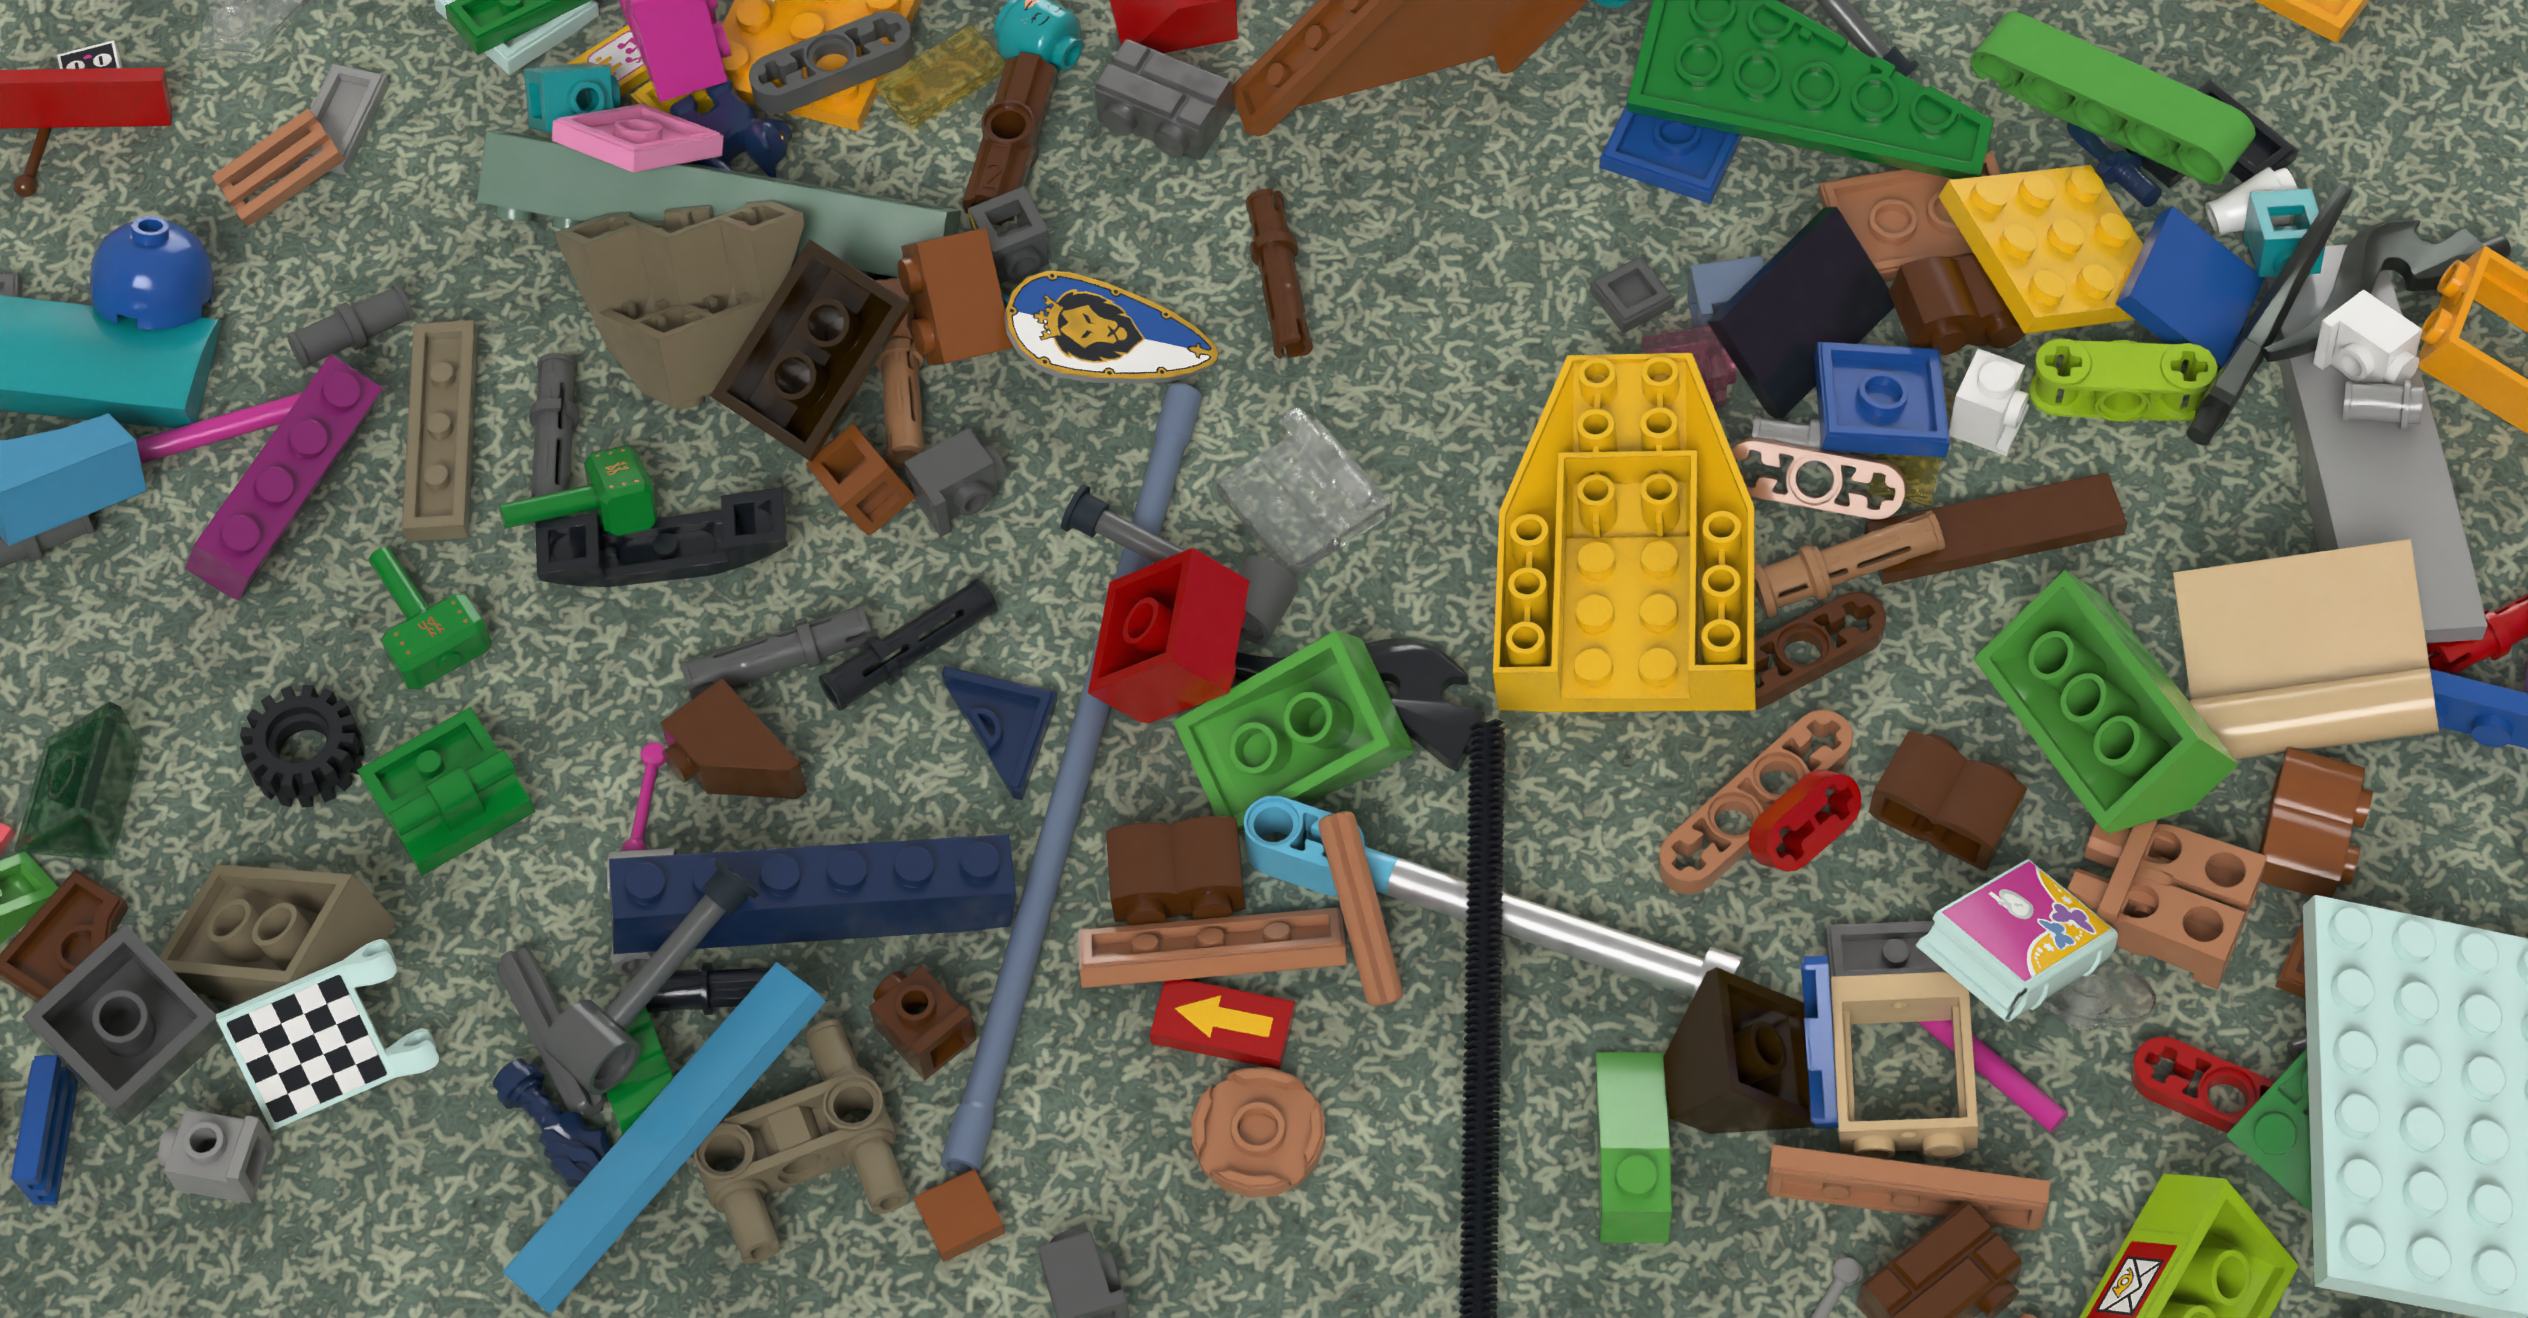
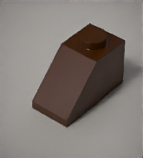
M723 679L660 722L668 748L662 751L666 763L682 782L685 783L693 778L707 794L798 799L807 792L800 763Z

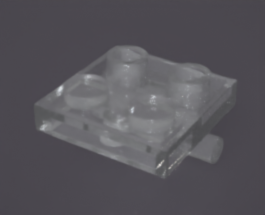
M1299 407L1290 410L1282 420V425L1291 434L1289 437L1217 481L1218 495L1270 556L1293 577L1392 515V502L1321 421L1319 419L1312 421Z

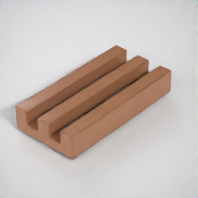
M308 108L211 177L223 191L228 202L234 207L239 218L246 226H249L344 161L345 158L316 116ZM319 146H322L324 150L316 154L307 162H305L297 169L289 173L287 176L279 180L277 183L269 187L267 190H265L260 195L252 199L250 202H245L244 199L247 198L249 195L254 193L256 190L264 186L272 179L277 180L280 177H282L284 174L292 170V165H294L296 162L301 160L303 157L311 153Z

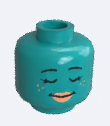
M1009 0L997 16L994 25V36L997 38L998 53L1005 61L1018 56L1020 52L1040 55L1048 64L1055 66L1058 73L1060 70L1064 72L1070 70L1077 63L1082 53L1083 43L1079 40L1081 35L1079 19L1072 11L1053 0Z

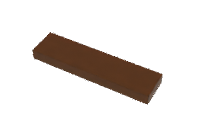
M2107 472L1866 522L1864 534L1906 521L1929 510H1932L1939 522L1945 541V549L1923 554L1879 570L1878 574L1882 585L2125 535L2127 522Z

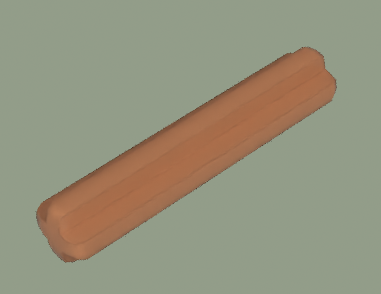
M1342 811L1324 816L1319 820L1318 827L1366 1001L1372 1006H1381L1395 1002L1402 998L1403 989L1355 815L1351 811Z

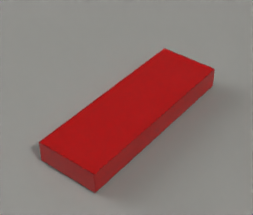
M164 67L0 70V129L171 126L173 108Z

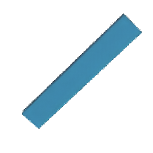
M776 962L502 1272L551 1315L826 1001L813 988Z

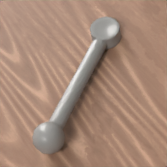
M1842 1257L1835 1262L1832 1270L1834 1280L1811 1318H1827L1845 1287L1851 1286L1858 1281L1861 1269L1857 1261L1849 1257Z

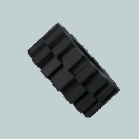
M303 685L302 696H296L292 686L283 688L281 692L284 700L276 703L272 696L268 695L261 700L265 712L261 714L252 709L246 717L251 728L242 727L240 738L244 746H240L242 757L256 786H260L262 793L270 800L276 795L281 805L291 807L294 798H298L302 808L313 807L312 796L321 794L324 803L335 798L331 791L333 786L337 784L345 792L352 785L348 775L349 772L359 775L357 769L363 766L359 756H365V746L361 739V732L349 706L342 698L337 701L334 692L324 688L320 696H318L314 685ZM304 730H315L326 736L324 748L309 760L299 763H288L280 758V750L283 743L295 733Z

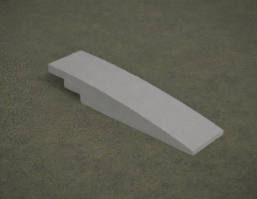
M2348 245L2325 246L2321 274H2310L2306 278L2274 340L2275 343L2303 329L2321 312L2334 288L2340 263ZM2383 270L2377 276L2371 295L2402 315L2388 270ZM2276 276L2264 277L2265 279L2262 283L2264 295L2267 294L2277 279ZM2315 351L2295 358L2279 360L2319 552L2411 539L2426 643L2482 640L2488 625L2458 504L2420 369L2417 368L2411 378V386L2424 387L2421 423L2408 424L2406 430L2400 429V423L2342 420L2345 380L2351 379L2332 365H2329L2324 370L2314 365Z

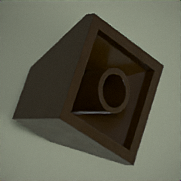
M1718 967L1707 971L1663 1056L1666 1101L1669 1107L1670 1119L1709 1134L1815 1128V1124H1811L1804 1002Z

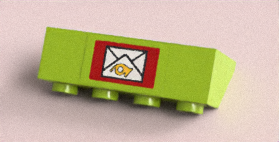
M2163 1173L2079 1318H2270L2299 1265L2226 1178Z

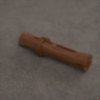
M1269 188L1260 189L1247 197L1246 209L1253 232L1250 254L1252 261L1258 265L1261 274L1262 289L1272 332L1274 355L1281 359L1285 355L1283 349L1285 346L1288 358L1305 356L1311 352L1313 344L1309 328L1307 327L1304 302L1295 266V257L1298 254L1297 240L1290 233L1287 225L1283 194L1278 190L1273 194L1272 189Z

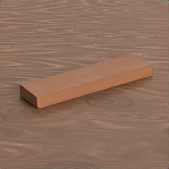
M1338 907L1083 929L1078 931L1082 988L1347 965L1341 908Z
M1772 1145L1766 1192L1769 1193V1196L1945 1219L1966 1203L1970 1204L1989 1225L2037 1231L2042 1226L2049 1202L2050 1181L1779 1145Z

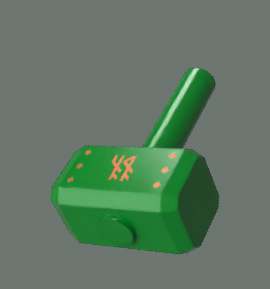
M629 446L592 452L584 462L586 486L499 504L504 529L595 509L604 531L613 536L648 530L658 520L654 488L650 475L646 472L638 452Z
M381 547L370 555L369 563L406 618L403 622L386 630L380 640L390 663L408 689H421L487 652L492 644L487 628L465 594H452L429 607L389 547Z

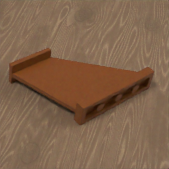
M1318 0L1232 85L1233 99L1245 132L1259 137L1267 135L1296 107L1402 81L1492 55L1496 59L1500 72L1503 74L1510 73L1516 70L1587 3V0Z

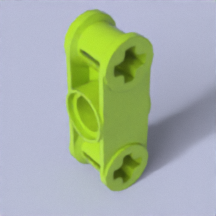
M2059 338L2044 343L2037 351L2034 363L2036 375L2030 382L2028 392L2031 402L2038 410L2053 416L2104 418L2108 421L2122 422L2134 420L2189 421L2194 420L2197 408L2216 377L2218 366L2216 359L2207 349L2191 343L2155 344L2138 343L2130 340L2106 342ZM2063 355L2061 368H2056L2057 357ZM2188 360L2187 369L2184 374L2180 370L2183 361ZM2058 389L2064 390L2061 402H2056ZM2184 395H2189L2187 406L2182 408L2181 404Z

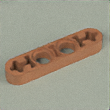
M1828 710L1812 711L1803 716L1674 830L1662 843L1659 853L1658 871L1665 885L1677 893H1700L1711 886L1750 851L1749 833L1751 827L1743 834L1730 835L1718 828L1715 819L1724 811L1735 810L1745 814L1750 819L1751 824H1753L1762 812L1782 796L1772 794L1764 789L1760 782L1764 774L1775 770L1784 771L1791 775L1797 783L1814 770L1824 769L1838 772L1848 761L1851 752L1853 732L1847 720L1836 712ZM1812 733L1819 738H1824L1829 733L1835 736L1834 750L1826 745L1819 747L1810 755L1807 768L1801 758L1811 748ZM1705 835L1711 845L1700 856V870L1697 871L1691 866H1687L1681 871L1676 868L1677 853L1686 858L1691 857L1702 847L1703 836Z

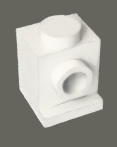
M2362 290L2322 320L2313 364L2321 370L2332 365L2355 382L2403 385L2404 379H2411L2419 366V358L2416 357L2422 328L2365 290Z
M1978 348L1955 396L1949 435L2007 456L2029 409L2027 404L2029 394L2020 391L2025 365Z

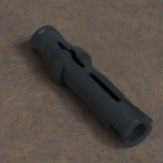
M979 578L970 581L969 585L925 610L919 616L881 639L878 636H873L865 641L863 651L829 673L819 676L822 690L832 705L841 711L848 704L884 682L888 685L894 684L903 677L902 671L945 645L982 619L998 612L995 598ZM955 614L953 619L917 640L919 635ZM901 649L899 653L862 675L865 669L889 656L895 650Z

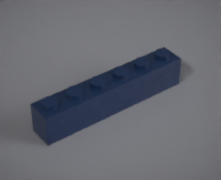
M1009 834L609 859V896L613 954L656 952L705 895L701 888L718 870L714 865L717 859L723 861L759 892V895L755 899L749 895L733 915L726 911L695 949L964 932L1011 926L1016 897Z

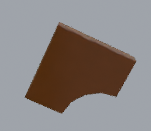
M75 869L0 953V979L37 1003L116 932L118 925L129 909L126 901Z

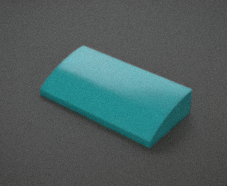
M0 295V410L90 420L109 413L119 424L178 428L196 423L205 394L221 324L218 319L199 318L194 322L176 328L158 330L136 329V318L117 314V324L106 320L94 309L93 305Z

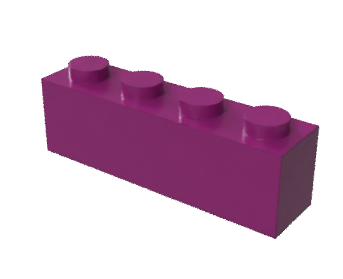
M330 354L195 542L185 569L227 596L239 601L367 420L383 388Z

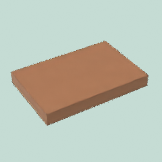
M1994 152L1987 153L1981 177L2000 175L2001 172ZM1901 168L1819 183L1818 195L1822 207L1837 206L1884 282L1893 281L1900 266L1914 260L1929 257L1959 259L1974 254L1938 197L1948 180L1954 179Z

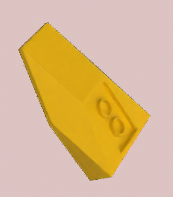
M1692 353L1567 355L1499 510L1493 678L1498 710L1534 712L1756 711L1754 505Z

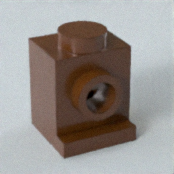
M922 965L909 976L902 971L892 973L878 985L874 992L873 998L875 1002L869 1006L874 1027L924 1081L977 1040L971 1013L963 1005L960 1006ZM923 1004L926 1005L927 1008L922 1013L912 1014Z

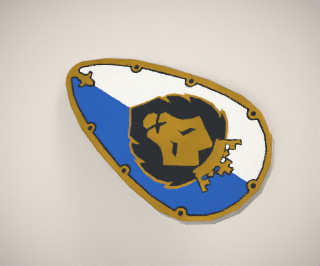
M1045 271L1027 277L1012 291L1004 312L1006 334L1017 353L1037 370L1058 378L1093 383H1163L1195 376L1210 368L1218 357L1215 344L1197 327L1176 313L1106 282L1072 272Z

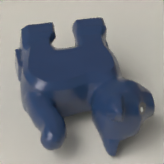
M728 77V82L706 88V94L713 101V109L703 114L698 113V105L692 95L683 98L671 106L670 114L717 131L720 135L724 136L722 156L693 161L691 163L733 170L727 163L740 153L747 151L749 158L769 177H777L776 165L785 157L788 142L792 138L790 127L783 120L759 117L747 102L739 98V94L735 91L733 83Z

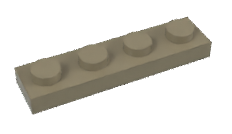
M474 320L419 323L413 326L402 530L407 542L469 538L479 337Z

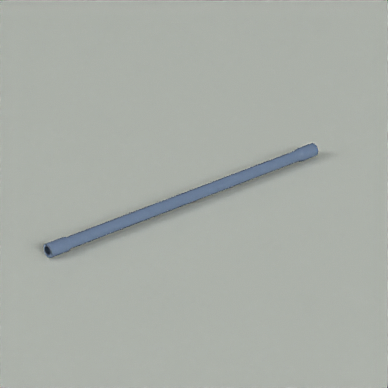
M1173 384L1167 388L1154 432L1155 443L1131 521L1159 537L1184 450L1191 441L1203 399L1202 394L1197 389L1186 384ZM1124 547L1115 579L1152 565V561ZM1098 637L960 1105L955 1110L940 1161L941 1166L947 1171L964 1174L976 1169L979 1174L993 1128L994 1108L1111 707L1088 694Z

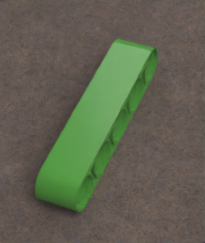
M2007 12L2004 14L1970 58L1971 68L1978 78L1984 80L1986 77H1989L2000 83L1999 89L2017 99L2206 184L2222 182L2256 135L2255 127L2251 120L2237 108L2022 13Z

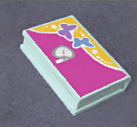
M2027 859L1938 910L1932 918L1935 921L1934 925L1927 935L1920 938L1916 947L2003 1020L2009 1022L2029 1009L2034 1010L2046 998L2081 976H2088L2094 972L2097 966L2107 960L2113 953L2118 933L2037 865Z

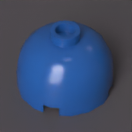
M156 216L140 217L106 235L99 245L91 263V299L94 309L106 320L118 324L117 314L136 318V329H170L194 322L203 316V305L206 302L212 305L214 301V276L208 252L199 238L182 226Z

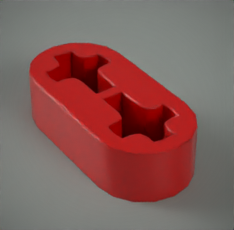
M1824 769L1814 770L1805 775L1762 812L1752 824L1749 833V848L1752 856L1759 864L1785 872L1797 871L1804 867L1849 828L1858 817L1861 808V792L1858 784L1850 776ZM1832 789L1834 793L1827 798L1825 791ZM1828 802L1831 808L1829 812L1821 811ZM1782 828L1790 830L1782 839L1779 833ZM1783 840L1785 850L1783 852H1779L1776 850V848L1780 846Z

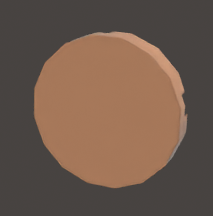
M1269 1067L1243 1068L1226 1075L1225 1081L1218 1083L1213 1089L1211 1086L1200 1097L1191 1119L1193 1153L1204 1174L1223 1190L1248 1198L1276 1196L1300 1185L1317 1167L1325 1146L1324 1112L1317 1099L1315 1101L1313 1095L1306 1090L1305 1084L1294 1075Z

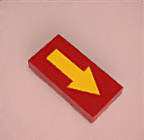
M1185 979L1164 981L1150 1031V1042L1155 1045L1281 1070L1296 1012L1295 1001Z

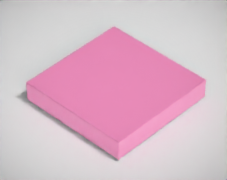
M645 104L561 117L553 120L552 126L553 142L633 173L722 156L724 136L720 135L719 132Z

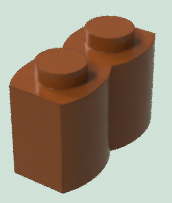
M2290 747L2286 748L2274 782L2258 851L2259 854L2268 856L2261 880L2262 883L2309 896L2319 895L2329 898L2333 897L2339 883L2351 884L2360 854V847L2349 844L2352 826L2364 827L2373 796V790L2362 788L2365 767Z

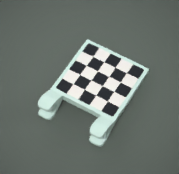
M378 939L372 941L340 962L216 1014V1020L271 1131L391 1079L422 1073L438 1064L439 1055L436 1050V1043L431 1032L424 1028L408 1033L385 1049L356 990V987L384 982L394 977L397 973L394 954L386 940Z

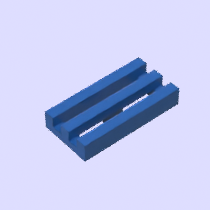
M58 1055L34 1056V1060H32L11 1179L34 1205H58L79 1083L76 1078H70L71 1072L67 1067H61L62 1060Z

